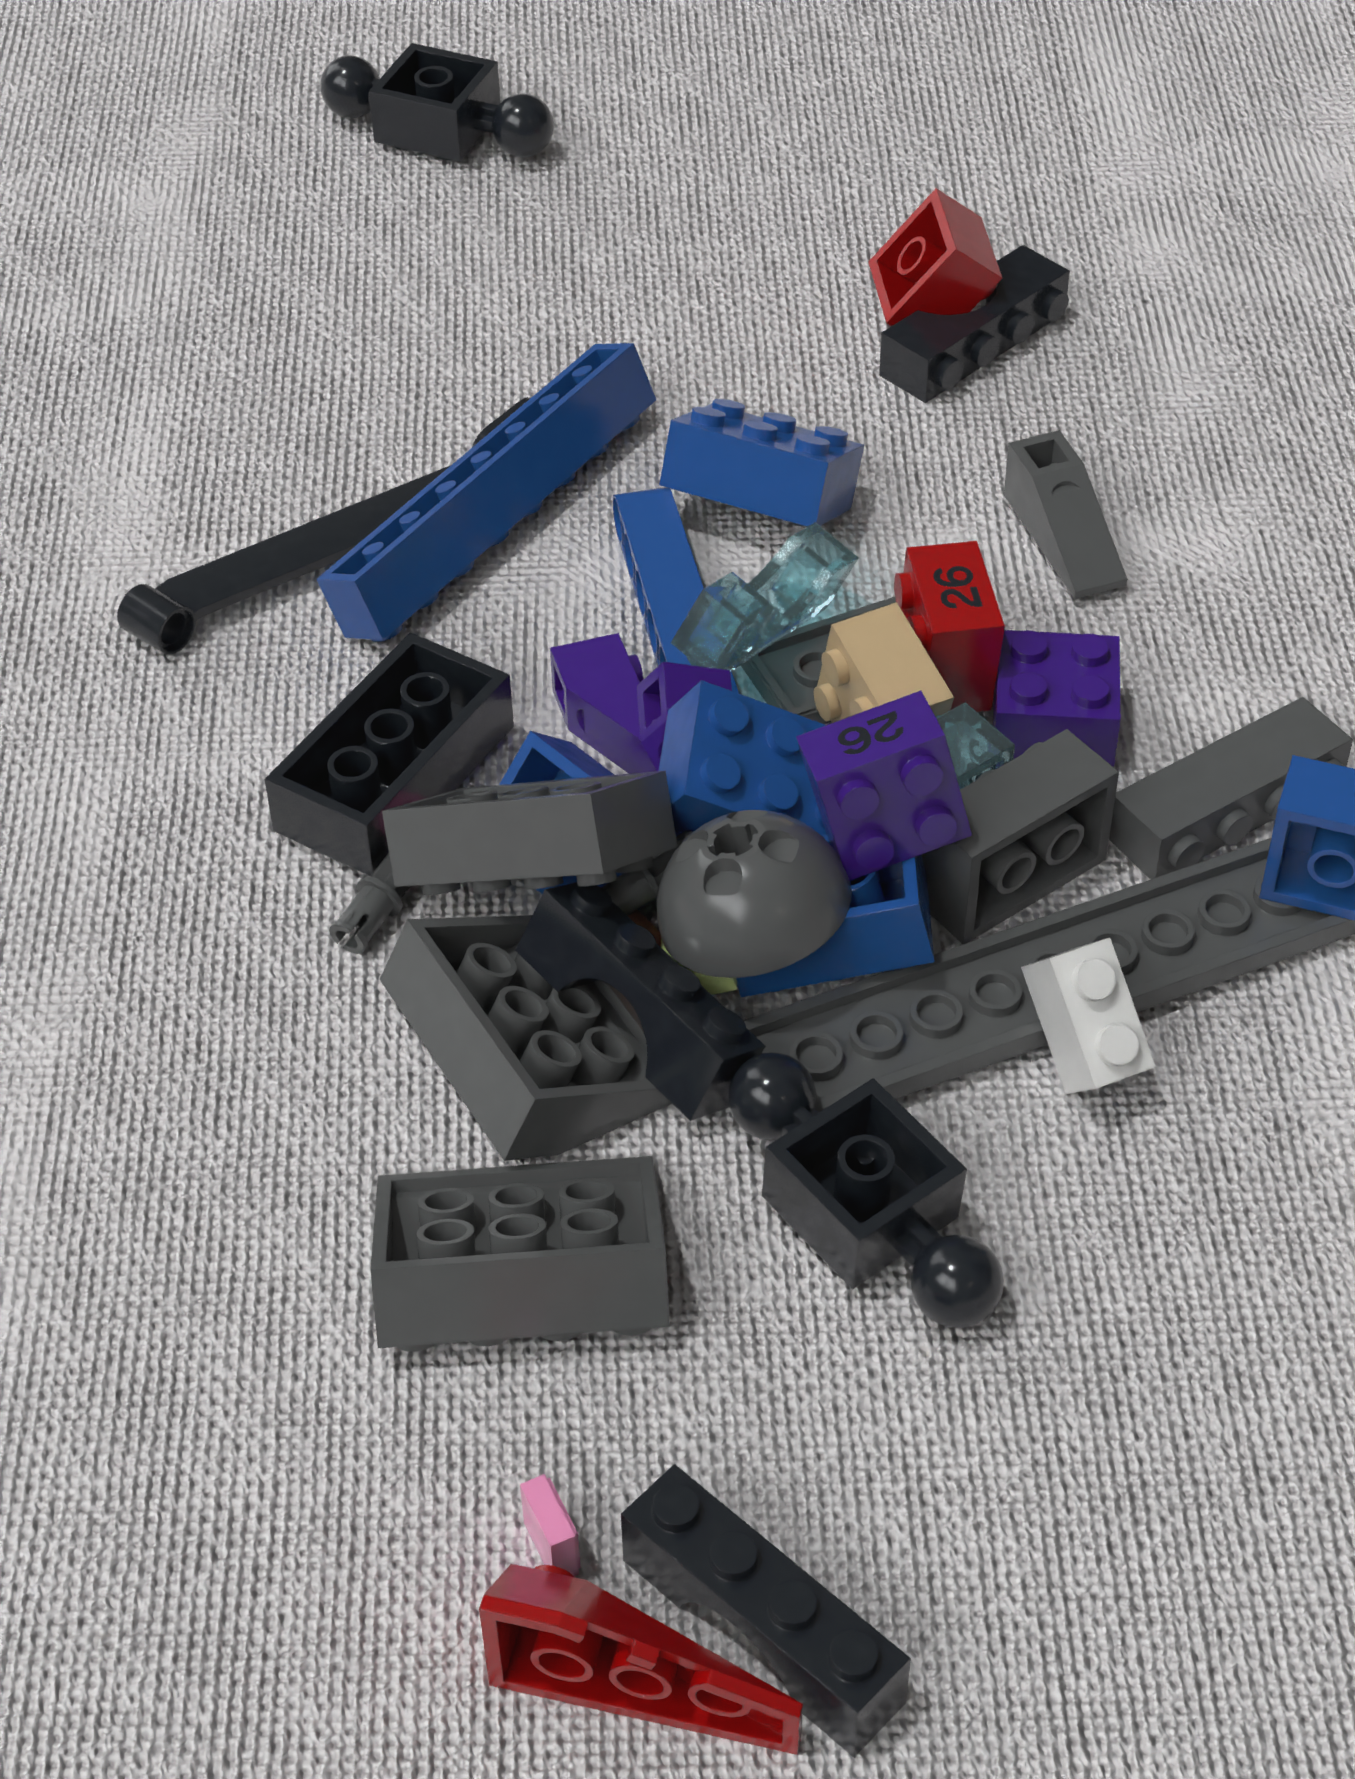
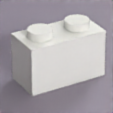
M1110 937L1021 967L1066 1094L1097 1089L1156 1067Z

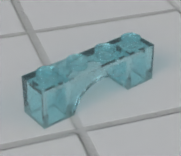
M814 522L789 537L772 560L748 584L734 572H731L704 588L671 641V644L687 656L691 665L725 669L731 672L827 609L859 557Z

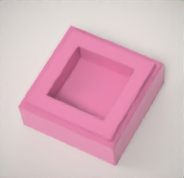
M545 1474L520 1484L524 1524L544 1565L557 1566L567 1570L574 1576L579 1575L578 1569L581 1566L578 1532L551 1479L546 1478Z

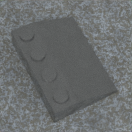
M532 915L407 919L380 977V981L504 1161L560 1155L672 1104L645 1077L647 1045L644 1030L633 1006L621 992L601 980L557 992L515 951Z
M653 1156L378 1175L370 1269L378 1348L397 1347L407 1352H418L427 1350L435 1344L470 1342L477 1346H494L512 1338L541 1336L547 1340L564 1341L575 1338L580 1333L614 1331L621 1335L632 1336L646 1333L652 1328L670 1327L666 1249Z

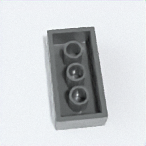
M666 771L460 788L382 811L395 887L421 885L423 895H437L461 889L460 883L472 882L473 892L500 890L512 886V879H523L525 889H539L562 884L564 882L563 876H576L578 886L599 885L617 880L616 872H634L654 867L653 856L678 848Z

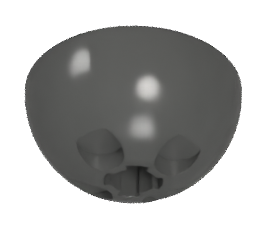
M744 810L722 815L705 823L691 833L673 853L663 872L657 897V920L662 942L668 953L678 963L697 973L724 978L751 977L770 973L807 957L834 935L843 923L850 907L852 896L851 883L833 847L813 828L796 818L766 810Z

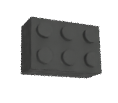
M1066 729L1045 742L1033 744L1022 755L996 770L992 769L984 772L975 782L960 789L972 836L921 854L927 874L930 915L962 944H966L1105 861L1119 771Z

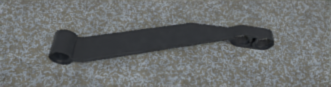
M530 397L520 400L486 426L478 434L473 446L526 403ZM450 466L169 578L156 588L147 584H139L130 589L122 599L117 612L118 624L123 630L166 655L175 654L188 644L194 633L196 621L201 617L337 562Z

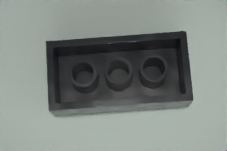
M410 632L264 779L273 831L371 876L389 853L382 811L456 790L514 727L510 674Z

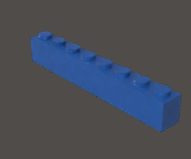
M634 343L594 344L316 579L344 638L369 639L373 642H382L396 636L402 630V624L417 610L435 602L439 597L438 592L454 578L469 572L473 568L476 558L489 547L504 541L509 535V529L523 517L538 511L543 505L542 500L556 488L571 482L576 476L575 471L584 463L604 453L608 448L607 443L617 434L639 422V415L656 401V397Z

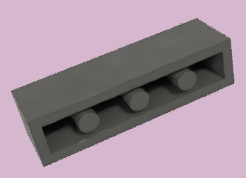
M1301 697L1116 792L1109 840L1150 879L1194 865L1200 858L1225 845L1237 844L1249 832L1275 820L1292 755L1347 767L1353 739L1307 699Z

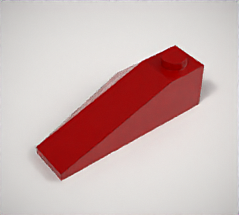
M510 1564L483 1595L479 1613L489 1686L798 1755L802 1733L803 1703L590 1581L575 1578L567 1570L553 1565H539L535 1568Z

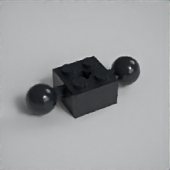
M411 43L381 78L371 63L353 55H346L333 60L326 67L321 77V95L331 111L345 118L362 117L371 111L374 142L394 146L402 151L411 150L437 156L442 160L461 162L484 132H490L494 134L499 146L507 153L516 157H530L540 153L547 147L554 131L552 113L548 106L538 97L521 93L509 96L500 102L498 61Z
M762 1053L748 1059L738 1068L729 1088V1105L732 1115L740 1127L752 1136L764 1140H774V1142L766 1146L762 1197L852 1290L903 1256L913 1267L911 1272L913 1297L921 1311L934 1322L946 1327L964 1328L980 1323L995 1310L1001 1299L1004 1284L1002 1268L995 1254L984 1243L970 1236L948 1235L942 1237L938 1233L939 1230L959 1217L967 1168L889 1092L872 1078L817 1113L814 1110L816 1106V1087L813 1078L805 1066L795 1058L782 1053Z

